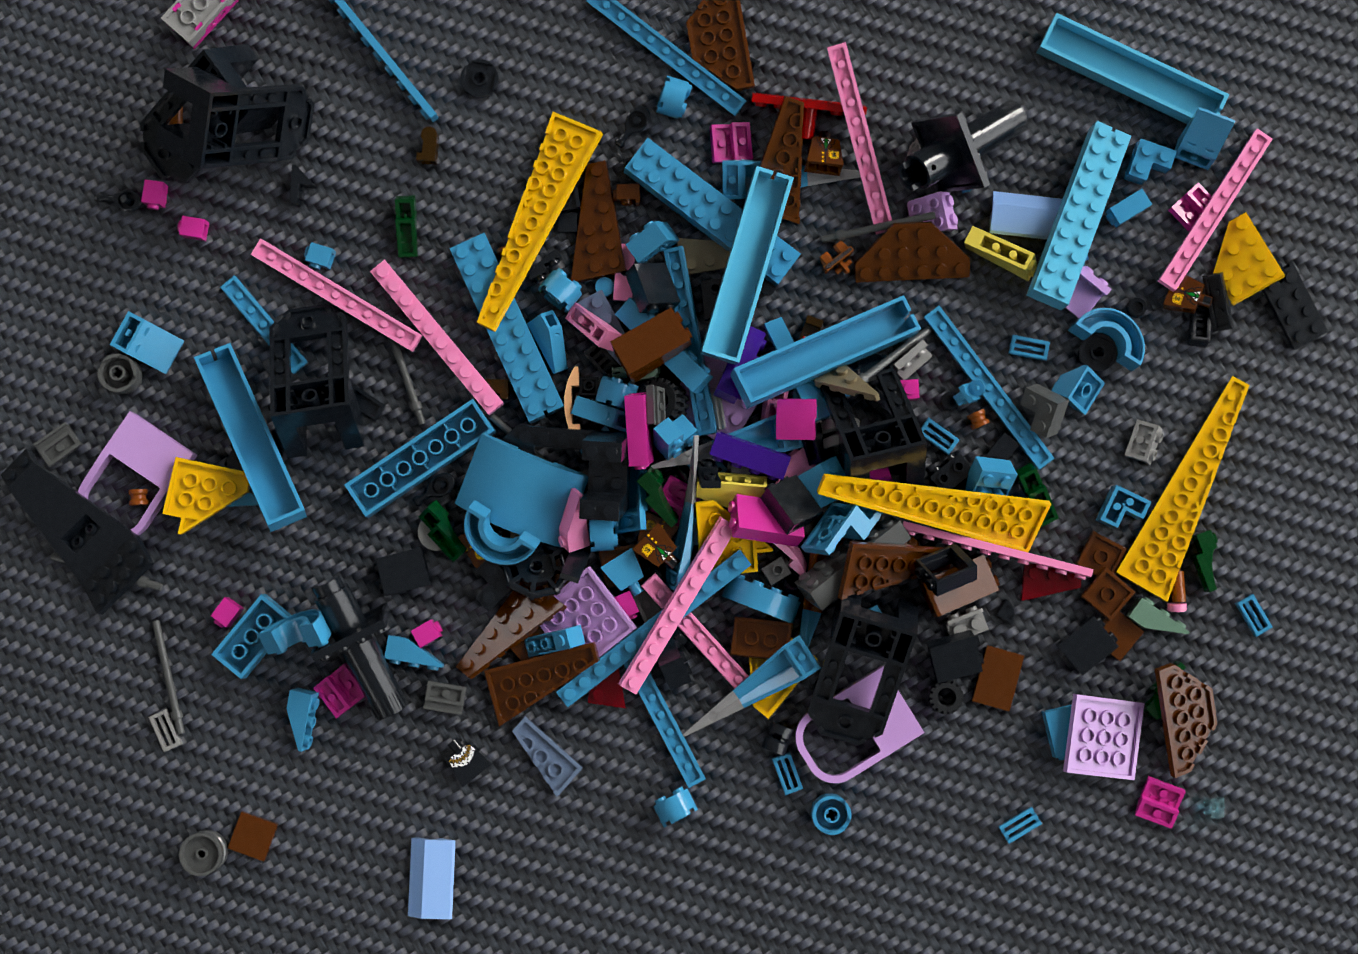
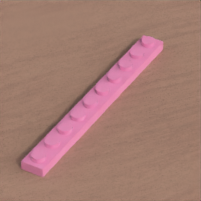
M846 42L829 46L827 51L873 225L892 221ZM882 230V231H878V232H875V233H876V235H877V234L884 233V232H886L887 230Z
M1259 129L1254 130L1160 276L1159 283L1172 292L1176 291L1272 141L1271 137Z
M261 238L251 253L252 256L412 352L423 336Z
M384 259L370 271L487 414L490 416L500 408L504 402Z
M719 517L619 681L618 684L623 688L637 694L730 541L732 530L729 528L727 520Z
M906 521L902 523L911 536H916L917 533L924 535L923 539L934 541L935 538L941 539L942 544L952 545L956 543L960 544L962 549L972 551V548L980 549L979 553L991 556V552L999 554L998 558L1010 560L1011 557L1018 559L1017 563L1029 565V562L1037 564L1036 568L1048 570V567L1054 568L1056 573L1067 575V572L1074 573L1075 578L1086 580V577H1092L1093 569Z

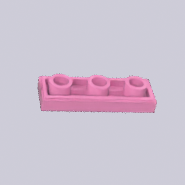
M621 244L628 271L635 263V258L627 246ZM615 273L613 301L626 302L629 298H633L628 280L621 273Z

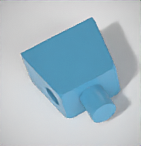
M632 548L600 567L620 591L628 587L634 597L644 591L638 582L644 575Z

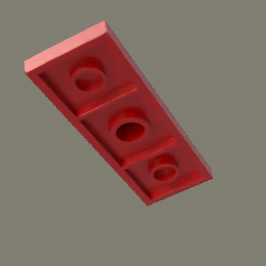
M752 92L751 101L755 102V106L766 107L767 104H774V108L780 109L784 96ZM791 97L804 102L803 139H812L814 137L818 109L828 110L831 115L842 116L844 112L841 102ZM862 105L864 114L866 115L867 107L865 105Z

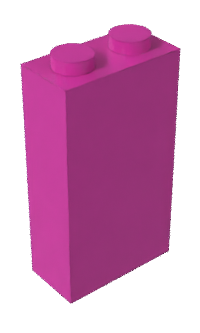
M646 392L630 393L624 396L629 467L634 466L635 470H642L654 462L652 426L647 424Z
M736 494L728 504V512H730L731 516L729 528L732 530V537L797 547L805 537L804 527L787 535L760 497Z

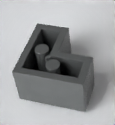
M1039 384L1026 387L1020 405L1036 413L1030 430L1045 438L1058 434L1069 399Z

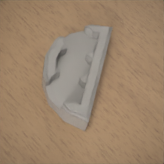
M421 521L418 527V538L422 545L430 550H441L427 535L431 530Z

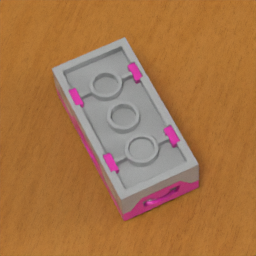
M177 0L161 19L195 49L239 0Z

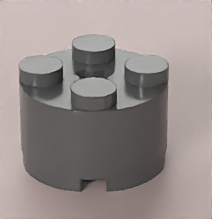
M111 354L103 359L100 368H98L99 382L107 390L114 393L129 394L142 384V369L137 361L128 356Z

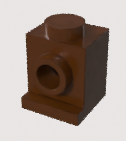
M616 184L617 190H613V201H617V203H621L623 206H630L632 203L640 206L639 184Z

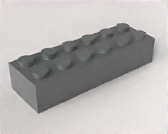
M883 513L865 540L846 538L843 544L823 560L815 563L812 569L800 575L799 579L794 583L805 600L822 611L838 598L850 541L904 545L911 537L900 520Z

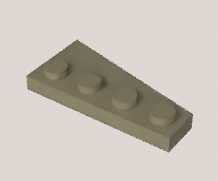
M679 238L680 240L677 242V245L684 247L689 275L725 269L730 252L715 241Z

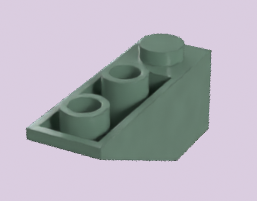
M1147 597L1144 599L1137 598L1125 615L1140 628L1189 634V631L1185 629L1186 625L1179 620H1172L1170 613L1162 608L1159 610L1154 607L1155 603Z

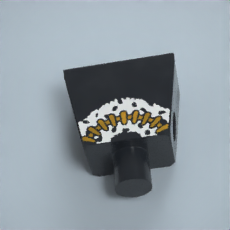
M455 738L448 744L454 753L448 759V762L462 787L494 763L471 741L463 746Z

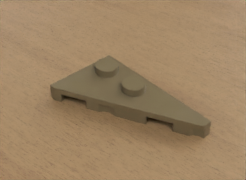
M847 365L840 366L814 379L816 387L826 385L829 386L831 391H839L851 396H855L858 393L864 395V399L880 400L879 393Z

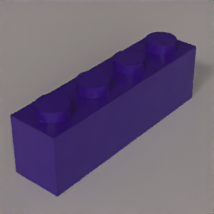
M750 326L739 364L727 363L713 394L714 396L732 404H735L737 399L741 400V396L730 374L735 367L759 358L757 353L759 350L763 351L767 342L764 340L765 332Z
M718 430L709 455H712V459L716 461L731 462L730 465L736 468L744 466L749 468V472L757 475L760 472L767 474V478L774 481L784 479L791 459L790 455Z

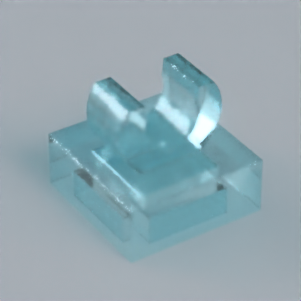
M1215 797L1203 801V803L1210 804L1211 806L1210 811H1203L1205 815L1211 814V818L1216 819L1224 817V797Z

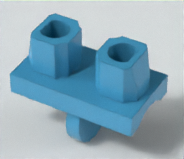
M973 380L971 383L958 387L960 392L954 395L953 398L959 406L976 402L981 399L986 386L981 380Z

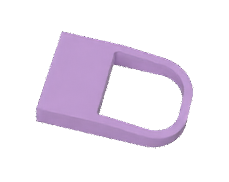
M129 411L81 483L78 493L88 499L90 490L113 457L157 485L160 490L138 524L131 529V531L139 536L150 526L165 504L175 457L194 461L198 455L136 413Z
M884 666L878 667L836 693L833 698L841 701L848 698L851 704L870 709ZM898 691L883 735L876 738L872 737L878 747V751L841 774L831 775L821 771L805 748L803 732L806 725L812 720L808 713H805L797 724L795 742L800 754L815 776L828 783H842L919 737L924 731Z

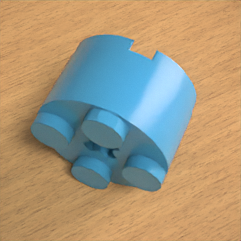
M667 75L665 85L660 93L656 113L676 119L682 118L687 106L684 100H687L690 95L692 85L687 81Z
M558 268L551 271L538 287L540 293L542 290L546 293L544 298L559 310L565 308L564 312L567 313L582 296L580 291L582 286L577 281L568 279L566 277L567 274Z
M603 376L595 401L625 411L624 396L630 393H637L639 386L631 383L625 384L623 380L615 377Z
M589 520V541L594 546L590 548L591 552L610 551L617 547L618 536L613 532L616 521Z
M680 787L672 792L673 796L667 799L663 796L655 800L656 805L653 808L664 828L667 827L666 822L670 821L673 824L690 815L689 810H698L688 789L684 790L683 787Z
M827 793L819 796L813 802L811 818L821 832L828 835H837L842 833L849 825L851 809L841 796ZM831 809L833 812H836L833 814V818L826 816Z

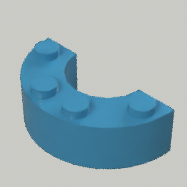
M1112 308L1093 309L1085 313L1068 329L1070 333L1083 341L1093 333H1103L1109 336L1117 346L1118 355L1116 362L1130 371L1141 366L1143 362L1145 343L1142 332L1128 315Z
M474 500L466 512L464 530L470 546L478 555L495 564L511 565L527 559L535 551L541 542L540 539L527 531H524L515 538L499 536L490 525L489 516L491 510Z
M740 574L726 584L722 597L788 623L794 622L801 604L798 601L799 597L788 594V597L781 594L782 590L771 587L770 590L763 587L764 583L754 579L752 583L745 580V576Z
M311 609L290 615L270 625L258 633V636L267 654L276 653L279 655L286 652L288 647L301 641L306 642L308 647H323L329 643L328 639L331 636V631L321 611Z

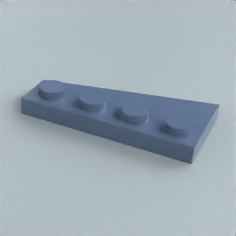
M602 290L577 302L611 325L619 333L625 334ZM607 350L617 363L622 366L614 351Z
M526 716L513 729L512 732L539 769L556 797H558L583 767Z

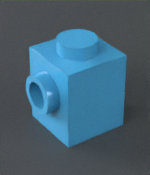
M311 242L310 246H307L305 249L304 257H306L305 260L310 264L309 267L320 270L321 267L331 270L336 251Z

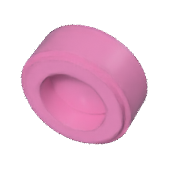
M1167 603V611L1185 612L1187 610V603Z

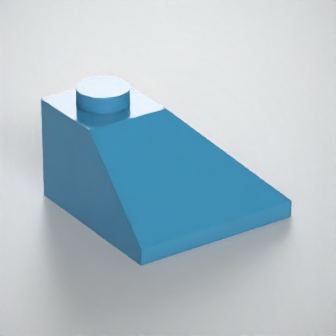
M1083 365L1060 375L1051 391L1069 399L1068 405L1086 415L1105 382L1088 365Z
M836 456L798 476L820 508L837 500L817 493V488L823 474L845 476V472Z

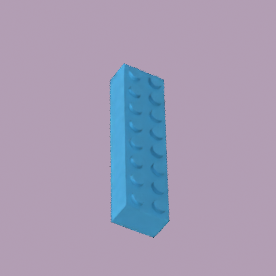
M471 399L344 485L365 517L369 518L477 446L482 433L492 436L496 431L477 402Z

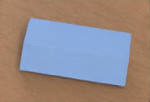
M993 191L992 212L989 219L990 233L1048 239L1062 199Z
M411 838L408 916L420 919H452L455 840Z

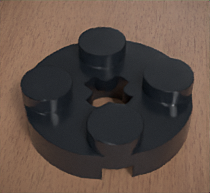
M475 59L463 68L461 83L465 92L472 97H490L498 87L499 75L496 68L489 61ZM479 74H482L485 79L481 83L475 80V77H479Z
M1097 333L1090 335L1079 345L1078 361L1082 365H1088L1094 372L1105 371L1117 359L1118 352L1114 341L1105 334ZM1100 348L1102 356L1096 358L1093 350Z

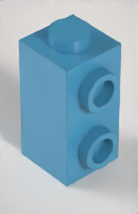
M1140 189L1106 211L1107 220L1111 225L1114 224L1116 228L1149 208L1152 203L1144 190Z

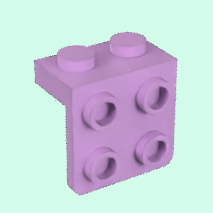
M940 191L907 203L909 216L934 211L936 219L928 221L936 225L940 231H954L958 229V218L953 210L954 200L949 192Z
M1083 266L1070 303L1065 307L1078 319L1091 311L1099 299L1107 296L1112 290L1108 287L1109 284L1102 278L1098 279L1093 274L1094 271L1088 266Z

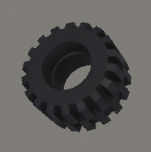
M664 378L651 379L652 382L647 381L645 385L665 388V393L668 396V406L665 409L666 418L669 417L673 422L682 414L686 417L687 413L685 410L689 409L686 401H689V398L685 396L687 392L685 389H682L680 384ZM646 387L640 388L641 393L646 392Z

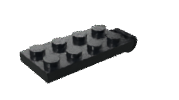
M1274 254L1273 256L1284 272L1285 277L1281 279L1280 283L1277 281L1262 289V292L1292 350H1296L1329 331L1293 262L1291 261L1282 267L1281 260Z

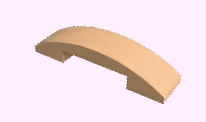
M578 366L573 368L568 378L564 396L566 422L568 428L581 429L580 424H573V414H570L573 407L572 388H579L580 374Z

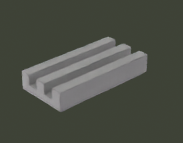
M168 709L148 717L163 752L183 744L179 734L177 735L175 724ZM162 715L165 716L176 743H174ZM157 717L159 719V722L162 726V729L166 735V738L170 746L166 745V742L155 719Z

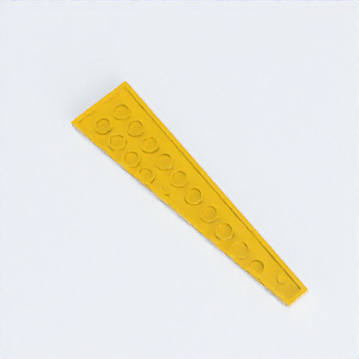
M552 112L545 131L546 136L540 145L538 158L533 165L532 175L527 181L526 189L523 192L510 228L506 247L503 248L501 253V261L496 267L494 280L490 284L488 295L484 300L477 320L479 325L496 332L603 136L602 131L556 112Z
M1234 376L1229 380L1116 571L1118 575L1165 602L1169 600L1198 519L1250 386Z
M823 474L817 488L819 495L1028 553L1051 506L1050 501L832 474Z

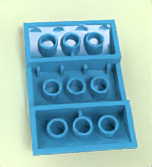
M482 433L455 504L467 511L469 506L476 500L491 510L489 516L490 523L519 535L527 531L543 543L561 547L558 542V536H560L559 526L572 488H576L583 494L588 483V476L556 462L546 461L518 449L517 446Z

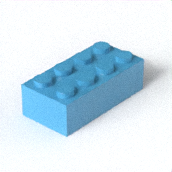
M261 594L211 655L240 679L247 678L267 654L258 633L291 614L267 594Z

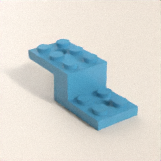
M832 503L801 548L807 553L830 555L841 538L865 540L874 525L880 520L883 512L858 505Z

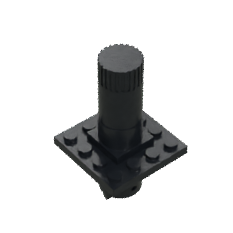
M1009 100L967 123L963 112L913 121L911 124L921 149L907 156L905 162L899 166L898 172L902 183L911 191L918 188L926 189L935 184L938 192L980 189L989 186L990 182L981 162V157L1026 130L1028 119L1025 110H1023V107L1018 102Z
M339 575L326 584L313 587L312 590L316 595L314 602L321 611L331 631V636L328 639L329 643L320 648L317 646L313 647L311 652L312 659L314 661L319 659L324 661L331 657L333 652H336L337 655L341 653L376 720L386 719L403 710L408 702L374 636L384 632V628L387 627L390 613L388 604L385 603L363 614L348 583L343 584Z

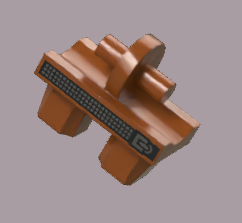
M839 241L833 246V249L838 254L837 257L833 259L828 252L819 257L825 274L837 265L839 267L834 270L837 275L842 271L848 274L850 273L848 266L852 264V261L848 259L843 262V260L849 257L854 249Z

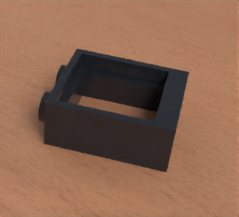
M955 543L916 559L915 574L918 579H921L926 584L927 589L938 597L977 580V564ZM950 563L959 570L940 579H937L931 573V571Z

